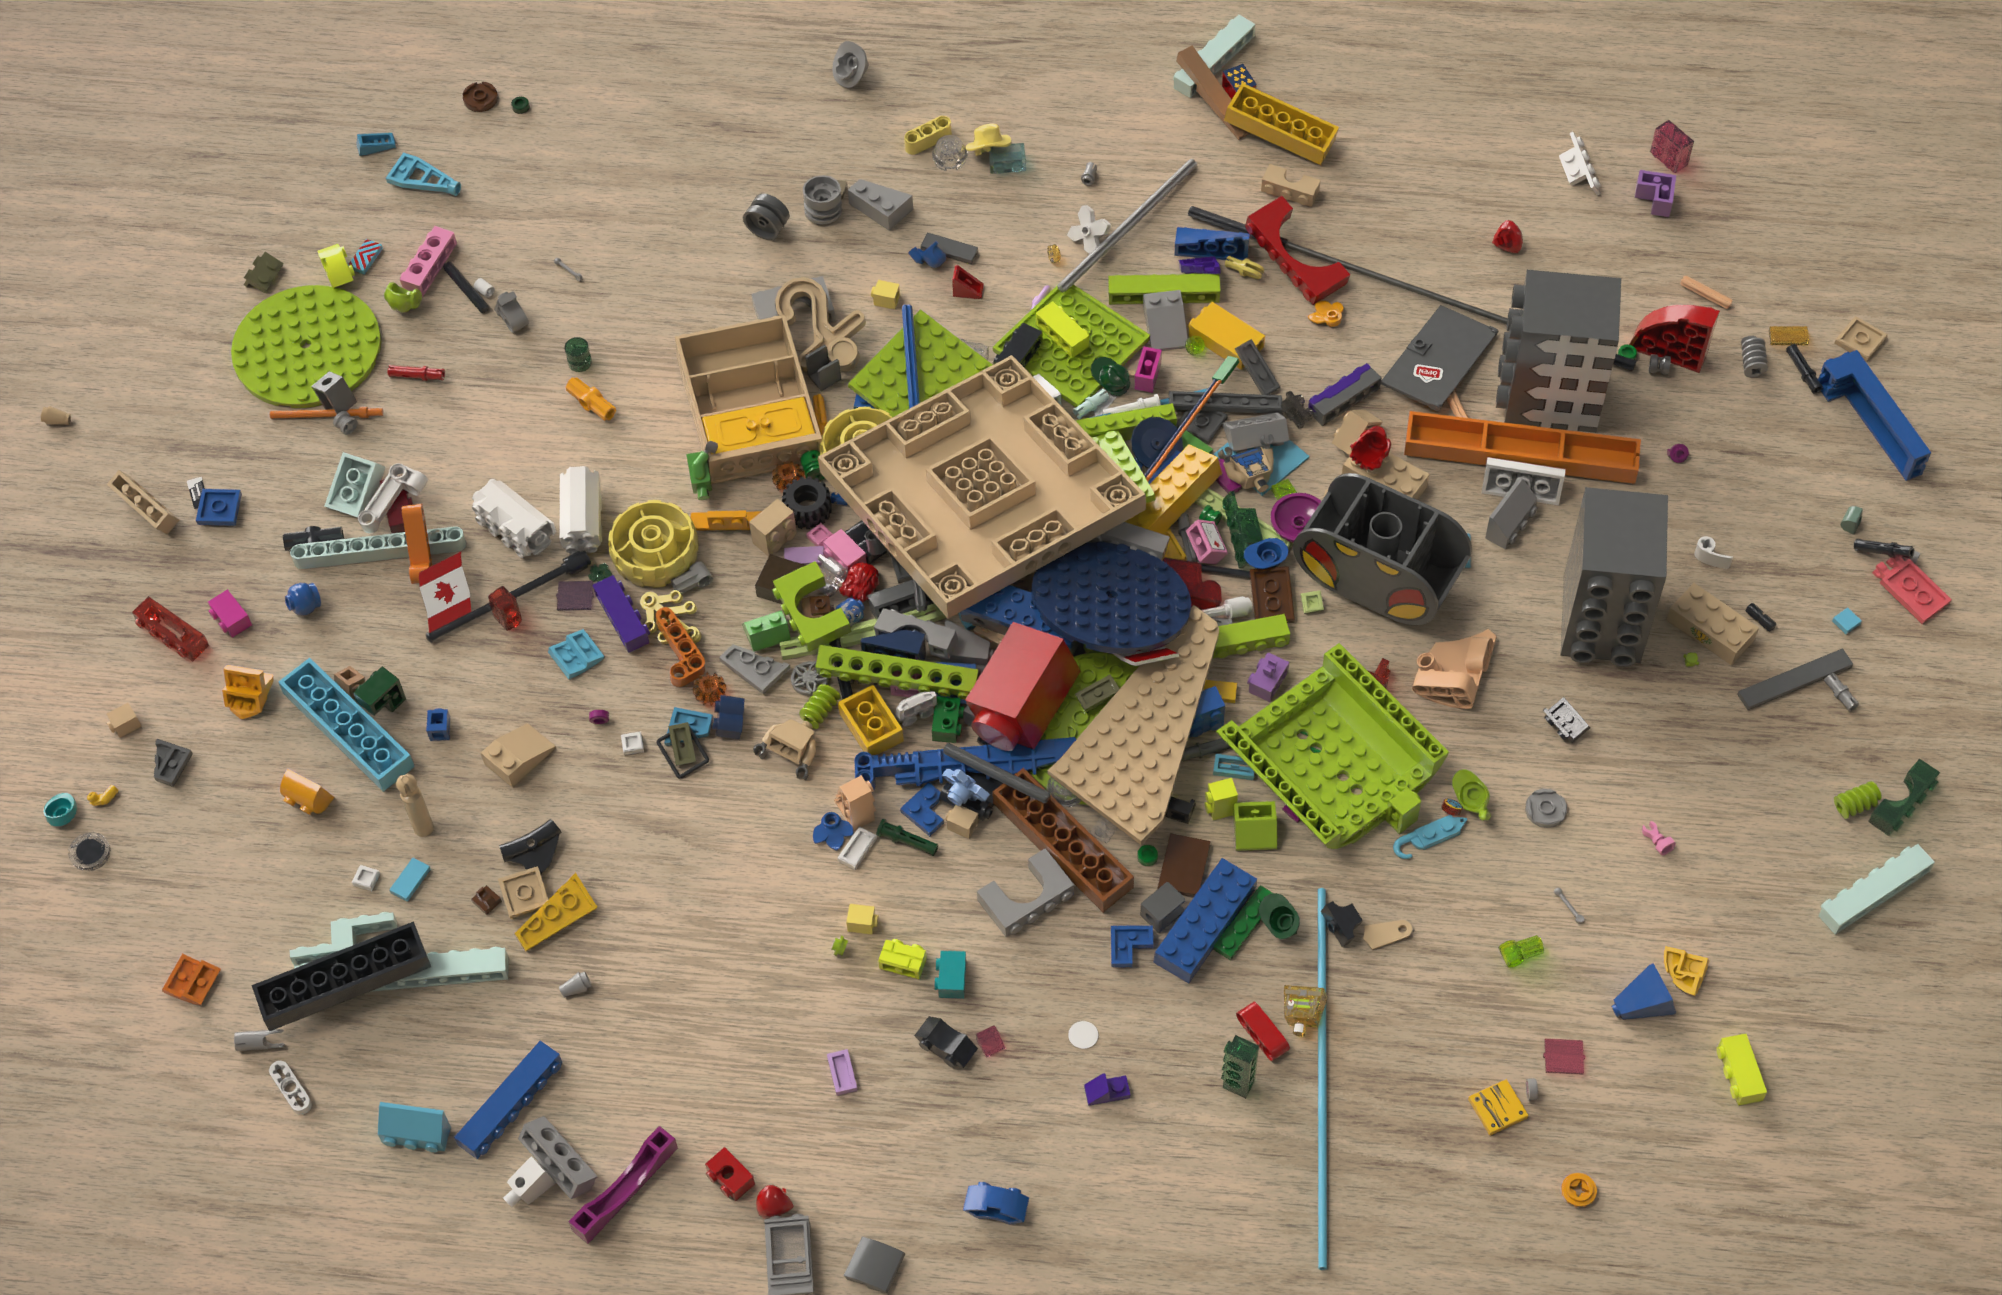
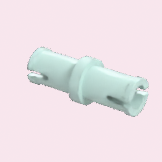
M1101 389L1092 397H1087L1085 402L1073 409L1074 415L1079 414L1077 418L1081 419L1090 411H1095L1097 406L1110 398L1106 390Z

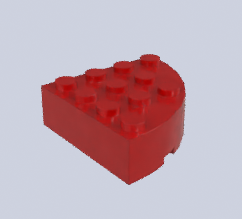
M1672 305L1654 310L1646 315L1638 324L1629 345L1634 346L1637 352L1651 356V354L1658 355L1659 357L1671 356V364L1700 373L1708 354L1720 311L1712 307L1696 305Z

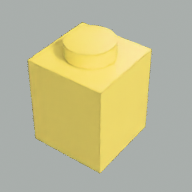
M878 280L876 287L873 286L871 290L874 305L896 309L900 297L899 284Z
M850 904L846 921L847 931L872 934L873 928L878 926L879 915L875 914V907Z

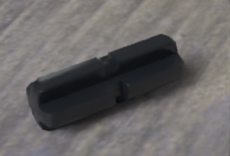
M1751 603L1747 606L1745 611L1756 621L1759 620L1758 623L1770 632L1776 627V622L1767 614H1763L1764 611L1756 604Z

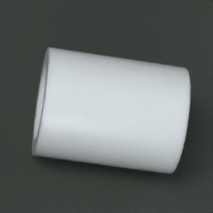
M479 278L474 283V289L486 298L494 293L495 288L484 279Z

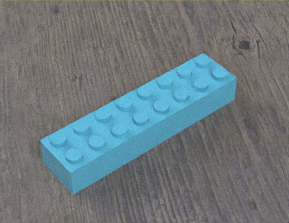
M308 658L278 682L283 694L383 792L393 785L399 776L405 775L415 767L411 755L311 658Z

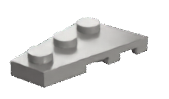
M734 644L719 657L720 662L762 694L770 689L790 669V664L776 662L768 656L765 658L756 655L755 652Z

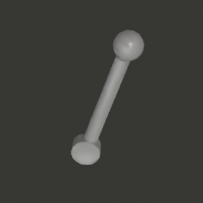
M560 258L554 259L556 265L562 266L574 275L577 281L583 279L580 273L574 272L562 263Z
M1556 888L1554 890L1555 895L1559 896L1576 917V923H1583L1584 916L1576 912L1562 894V889Z

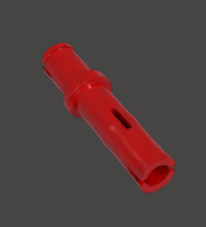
M389 365L387 370L389 377L419 378L423 381L428 379L443 381L444 378L442 377H445V369L429 368L428 366Z

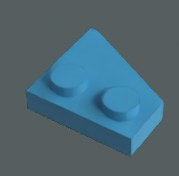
M674 707L669 726L688 722L698 739L709 736L714 716L712 714ZM670 737L664 741L666 746L672 745Z

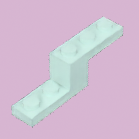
M382 912L379 915H361L358 918H340L337 921H331L332 944L323 943L314 947H298L290 950V959L294 966L312 962L355 945L356 935L398 928L397 920L394 913Z

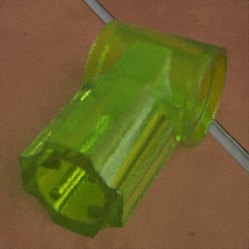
M1537 935L1518 942L1509 940L1498 947L1508 968L1516 967L1525 959L1543 954L1545 951L1543 942Z

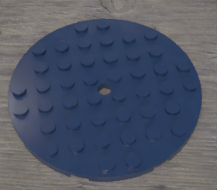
M1104 541L1085 543L1037 569L1032 582L1031 595L1035 608L1037 607L1041 614L1040 618L1046 625L1068 641H1078L1085 644L1086 648L1099 652L1136 654V650L1148 649V651H1152L1165 646L1181 634L1182 629L1188 623L1191 611V598L1188 588L1176 571L1159 558L1140 549H1130V546L1125 544L1117 545Z

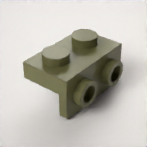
M264 252L261 257L258 255L252 263L255 266L254 269H249L245 274L244 278L246 281L244 286L247 287L248 284H251L266 293L284 263L269 253Z

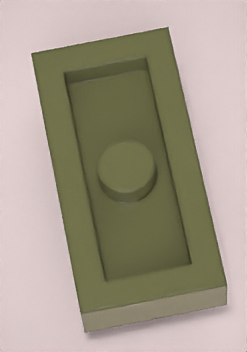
M1110 674L1077 692L1075 695L1084 711L1088 712L1112 699L1118 692L1119 687Z

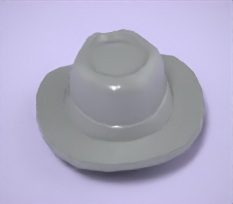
M845 41L839 46L833 61L832 70L836 82L846 88L854 87L867 71L869 64L862 47L851 41Z

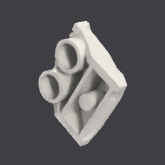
M920 692L902 700L897 706L894 716L897 722L902 723L906 727L912 725L917 720V714L921 718H928L934 714V706L937 705L935 692Z

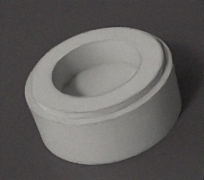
M1535 1078L1526 1079V1095L1528 1100H1537L1538 1086Z

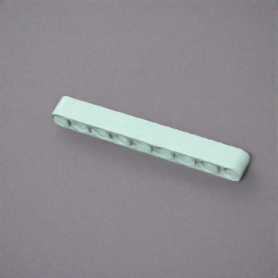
M459 527L427 530L431 555L458 552L466 547L463 530ZM405 532L298 544L293 546L290 551L293 562L298 569L409 557Z

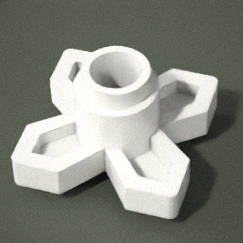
M1083 205L1078 212L1081 225L1071 226L1067 236L1074 242L1083 239L1084 250L1091 254L1100 245L1099 238L1108 234L1111 224L1105 219L1095 220L1094 210L1088 205Z

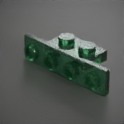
M1230 491L1223 499L1222 505L1227 517L1226 522L1231 534L1235 560L1238 563V568H1244L1248 564L1244 558L1245 549L1247 546L1262 541L1263 538L1256 509L1238 508L1235 492Z

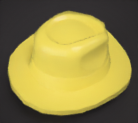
M987 124L974 130V142L967 144L966 150L974 151L975 156L982 155L983 152H989L993 146L1007 147L1012 142L1008 135H1001L997 124Z

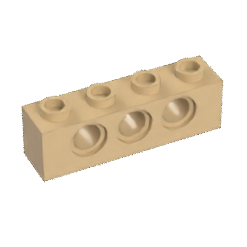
M118 470L107 483L114 492L163 533L168 535L179 522V519L126 473Z

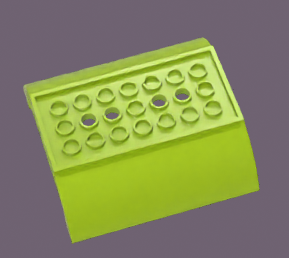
M1340 643L1324 653L1322 667L1239 727L1231 720L1216 731L1329 849H1339L1351 843L1354 844L1385 821L1389 800L1407 787L1412 792L1414 791L1418 794L1437 773L1449 754V751ZM1303 731L1308 734V737L1306 739H1299L1297 735ZM1310 747H1319L1321 752L1313 753ZM1345 774L1348 776V779L1342 781L1337 776ZM1353 788H1359L1362 791V793L1359 795H1355L1351 792V790Z

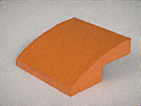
M182 953L162 988V992L201 1006L221 968L204 960L200 962Z

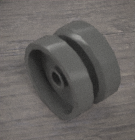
M761 193L755 197L744 213L743 222L756 236L765 240L776 239L782 227L787 223L790 214L787 207L779 199L769 194Z

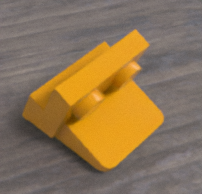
M227 665L223 669L226 686L222 690L225 707H230V711L241 720L257 716L262 712L267 700V695L274 681L273 675L266 674L261 670Z

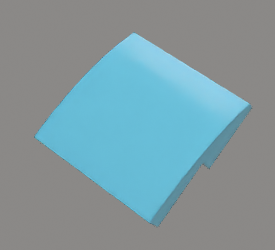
M584 629L567 635L566 641L553 645L548 649V653L568 680L582 674L604 659V655Z

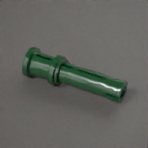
M884 818L877 828V836L887 837L893 843L901 842L932 856L938 850V843L907 832L901 825L895 826L890 824Z

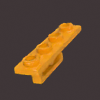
M762 511L693 512L690 518L696 531L750 530L749 522Z

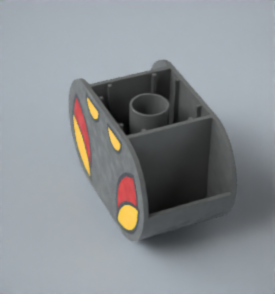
M1346 473L1337 476L1331 482L1328 492L1307 525L1295 538L1293 552L1301 568L1321 586L1397 622L1409 625H1422L1430 622L1437 614L1472 555V545L1463 527L1448 514L1366 476Z

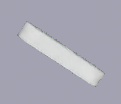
M274 1062L269 1068V1073L296 1114L303 1115L308 1113L312 1103L286 1062ZM278 1069L283 1070V1073L286 1077L283 1080L281 1076L277 1073ZM289 1083L296 1084V1088L292 1092L285 1091V1087ZM299 1096L301 1101L304 1102L303 1107L298 1105L295 1097Z

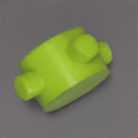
M1690 652L1683 655L1687 667L1699 665L1697 653Z

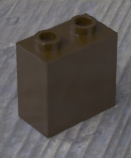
M770 554L755 584L757 597L783 604L780 599L776 600L772 589L775 588L773 581L806 565Z

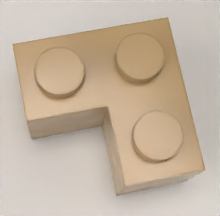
M1350 410L1343 417L1344 422L1342 426L1335 431L1332 444L1350 455L1352 452L1350 445L1354 444L1364 431L1374 426H1381L1383 421L1366 410Z

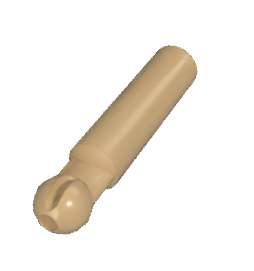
M411 774L399 776L396 787L400 791V797L413 830L417 836L426 837L433 832L434 825L420 788L417 786V780Z

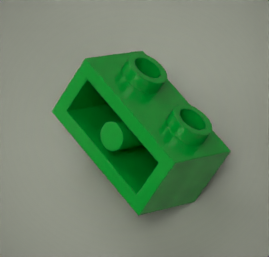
M937 696V705H935L931 731L932 741L956 743L957 736H961L962 724H959V720L964 717V707L961 706V699Z

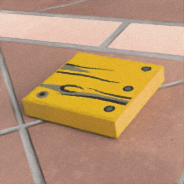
M1507 1079L1468 1098L1489 1136L1519 1123L1529 1116Z

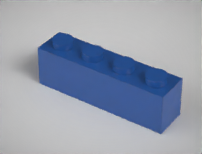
M1177 227L1174 256L1193 258L1215 256L1217 260H1228L1227 257L1231 256L1243 261L1245 258H1248L1250 234Z

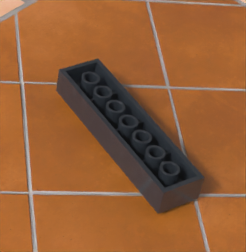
M413 921L251 986L263 1021L268 1030L272 1031L431 968V964Z

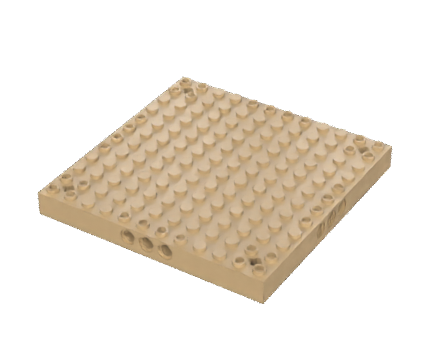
M1012 355L818 456L820 473L947 618L958 614L1146 510V494Z

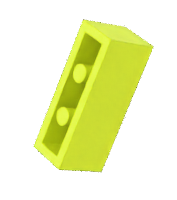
M1052 301L1036 312V325L1071 358H1074L1089 347L1090 335L1088 331L1084 328L1082 329L1074 318L1069 317L1061 306H1057Z
M1747 1034L1721 1038L1716 1050L1718 1058L1722 1059L1724 1064L1725 1078L1730 1081L1732 1098L1736 1099L1738 1106L1763 1101L1767 1090Z

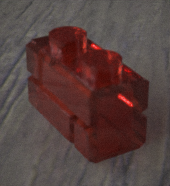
M500 586L489 594L488 600L494 618L499 624L501 623V626L506 631L516 628L522 622L516 598L504 586Z

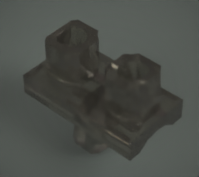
M1292 391L1286 392L1287 397L1281 405L1282 410L1280 414L1286 419L1289 418L1290 421L1293 420L1297 428L1301 429L1304 427L1305 422L1312 420L1314 412L1311 408L1303 409L1305 399L1302 394L1294 395Z

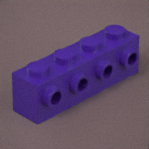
M614 575L593 584L595 595L627 652L630 653L649 644L648 635H650V631L646 624H641V615L637 609L633 610L632 606L634 604L630 596H625L623 592L625 588L621 580L617 581Z

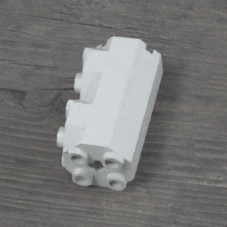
M586 466L569 467L566 474H560V542L562 548H565L569 554L584 550L594 553L602 542L600 476L598 471L590 472V468Z
M490 479L481 490L474 493L472 500H474L472 510L477 515L475 517L477 523L480 526L487 527L494 537L501 534L503 536L501 539L503 544L508 548H513L520 558L531 556V553L538 555L550 545L551 540L549 537L551 534L554 536L556 532L554 523L502 481Z

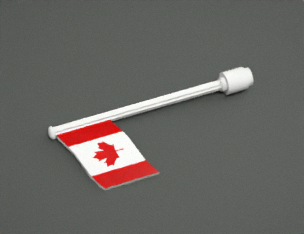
M1242 596L1227 599L1220 607L1201 611L1210 617L1224 615L1228 619L1247 616L1248 613H1251L1252 602L1248 597ZM1164 646L1152 651H1148V649L1136 650V654H1114L1119 659L1134 666L1179 657V653Z

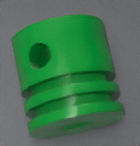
M818 450L807 451L800 458L806 479L812 477L813 480L817 478L821 481L825 478L820 473L818 461L820 451Z

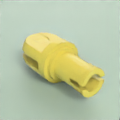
M1228 256V260L1225 261V267L1239 271L1243 277L1248 276L1260 279L1264 273V268L1261 265L1251 262L1248 258L1242 261Z

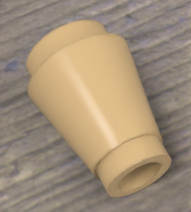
M51 406L43 407L41 422H45V424H70L71 414Z

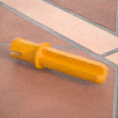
M817 394L812 398L814 413L820 434L823 435L824 428L828 422L824 397L821 394Z

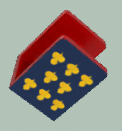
M1244 64L1222 72V87L1231 100L1242 83L1253 88L1257 86Z

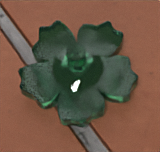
M606 563L599 564V568L595 564L591 566V574L588 575L589 580L599 582L612 576V572L608 569L609 566Z

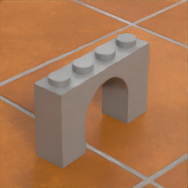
M823 276L811 278L819 283L828 298L829 322L835 321L834 307ZM782 286L751 294L757 319L761 320L778 316L775 299ZM803 296L795 300L806 303L812 309V300Z
M1046 849L1028 859L1029 870L1043 887L1041 895L1036 900L1030 903H1016L1004 894L995 881L990 882L977 891V901L1005 937L1010 934H1016L1024 925L1035 922L1040 915L1045 912H1051L1057 904L1062 901H1068L1074 894V884Z

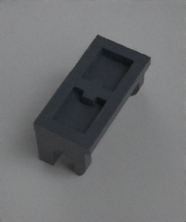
M1171 796L1165 817L1189 824L1196 806L1195 800L1191 799L1190 802Z

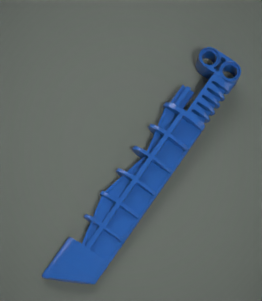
M1075 737L1039 740L1035 749L1016 744L1012 751H1005L992 745L959 748L1015 775L1024 768L1027 772L1033 770V775H1035L1036 769L1055 764L1077 739ZM943 749L913 751V754L906 752L904 755H901V753H898V755L891 753L890 756L883 754L882 757L871 755L868 752H860L854 760L855 778L862 775L865 781L871 783L873 790L876 788L875 777L895 776L896 785L916 784L921 786L923 783L939 779L940 784H943L944 777L942 775L946 769H951L952 771L960 769L965 774L966 772H982L945 755Z

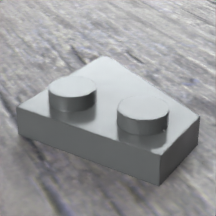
M156 739L157 751L155 755L156 767L154 768V778L158 782L174 787L193 753L190 749Z

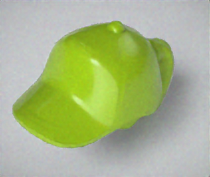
M1467 769L1457 771L1453 776L1452 786L1459 803L1465 810L1479 813L1478 817L1481 821L1489 820L1491 813L1488 811L1487 806L1490 793L1487 787L1472 771Z

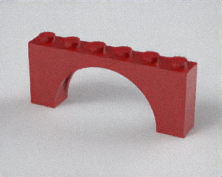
M1280 196L1249 215L1245 227L1248 233L1257 239L1259 246L1264 248L1268 252L1269 257L1280 266L1281 271L1287 274L1292 284L1299 288L1304 298L1310 301L1312 305H1315L1318 301L1323 300L1345 286L1351 274L1339 261L1332 265L1316 267L1303 264L1290 256L1282 245L1280 228L1291 218L1293 207L1283 196Z

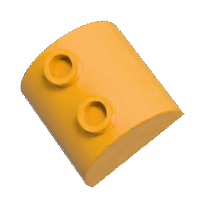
M287 769L282 778L280 793L285 797L283 801L293 807L296 803L301 805L300 810L308 815H311L312 812L316 814L324 812L335 798L320 785Z

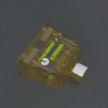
M1284 985V1016L1288 1025L1294 1026L1293 1034L1295 1036H1305L1307 1027H1318L1328 999L1324 988Z

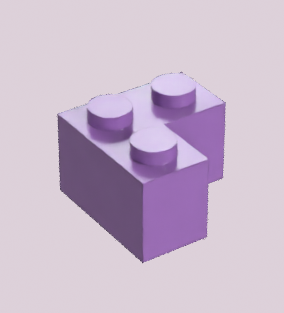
M1640 170L1634 198L1653 200L1651 215L1669 217L1673 204L1676 175Z

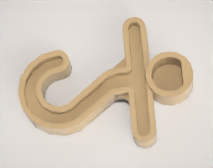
M805 277L794 278L786 282L779 289L775 304L778 315L786 316L788 326L796 321V315L792 309L793 302L803 296L812 300L814 344L798 356L801 369L807 372L805 356L823 345L827 346L828 357L831 362L836 359L839 360L840 371L845 372L854 369L859 362L860 356L856 344L850 338L866 325L864 314L859 310L853 311L836 326L832 327L829 324L828 298L819 283Z

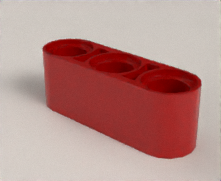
M1253 1001L1236 1013L1240 1024L1270 1061H1274L1290 1050L1289 1043L1256 1002Z

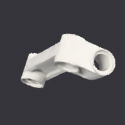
M396 463L392 465L389 469V474L365 510L358 516V521L363 531L369 534L376 532L380 522L402 489L418 496L428 482V478L423 473L403 464Z

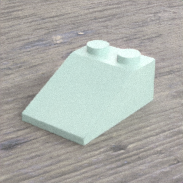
M343 452L324 507L358 517L379 487L386 467Z

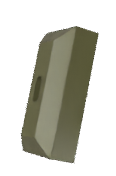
M688 722L668 726L676 766L696 762ZM681 740L684 741V745H685L684 748H681V745H680V741H681Z

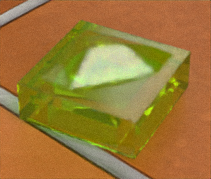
M1289 479L1271 486V491L1277 500L1285 495L1297 493Z

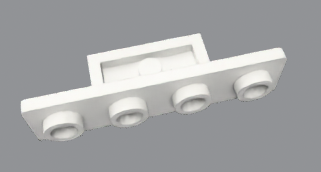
M1571 132L1570 136L1575 147L1559 155L1568 181L1573 186L1587 178L1591 189L1598 196L1601 194L1599 191L1601 185L1598 179L1593 176L1595 170L1592 164L1588 163L1590 157L1587 151L1583 150L1585 144L1580 136L1577 137L1574 132Z

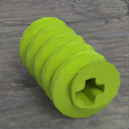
M819 685L817 690L808 699V702L804 704V708L800 710L799 715L801 719L810 722L813 729H818V723H823V717L826 718L828 716L827 711L831 712L832 706L837 704L836 700L841 699L840 693L829 685Z
M1869 781L1866 784L1859 785V787L1852 788V790H1847L1845 793L1838 794L1834 797V804L1844 819H1848L1849 814L1855 816L1857 812L1862 813L1864 809L1870 810L1871 806L1877 807L1878 800H1881L1882 795L1878 786L1873 781Z

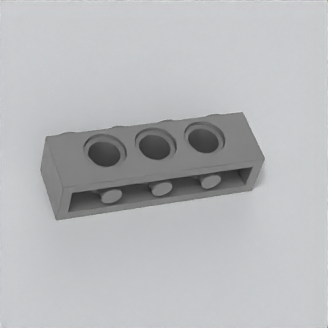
M545 1116L524 1124L518 1137L519 1141L567 1196L573 1199L589 1192L597 1175Z

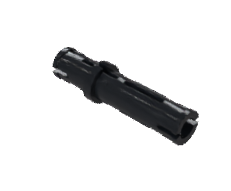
M1796 344L1788 346L1786 352L1802 375V381L1807 383L1813 394L1819 393L1823 386L1817 379L1815 370L1810 368Z
M1856 539L1854 542L1855 551L1884 554L1892 558L1897 556L1912 559L1915 552L1913 546L1899 545L1897 542L1883 543Z

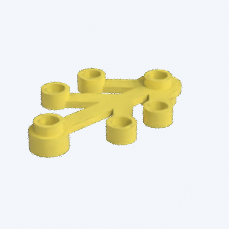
M678 590L672 591L669 595L658 596L654 592H647L641 597L640 604L646 610L647 621L644 624L647 627L653 624V627L649 629L650 633H654L657 630V625L654 622L655 611L657 612L663 607L660 604L668 602L677 604L682 601L683 596ZM679 594L677 599H673L675 595ZM687 601L682 606L668 607L675 615L694 614L697 610L696 605L692 601ZM690 605H693L691 610H687ZM679 620L688 635L694 631V634L690 636L694 644L699 642L701 639L700 631L696 627H688ZM660 632L658 640L662 644H668L666 639L662 640L663 634Z

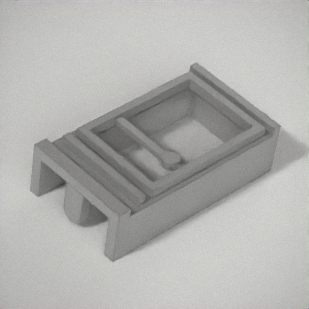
M794 1214L786 1218L774 1216L765 1219L768 1295H814L809 1216Z

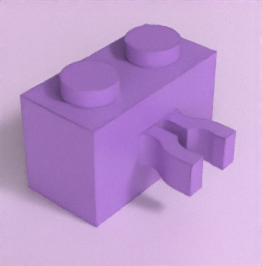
M1268 652L1264 659L1261 658L1259 660L1256 673H1252L1248 679L1249 693L1271 702L1288 674L1289 662Z

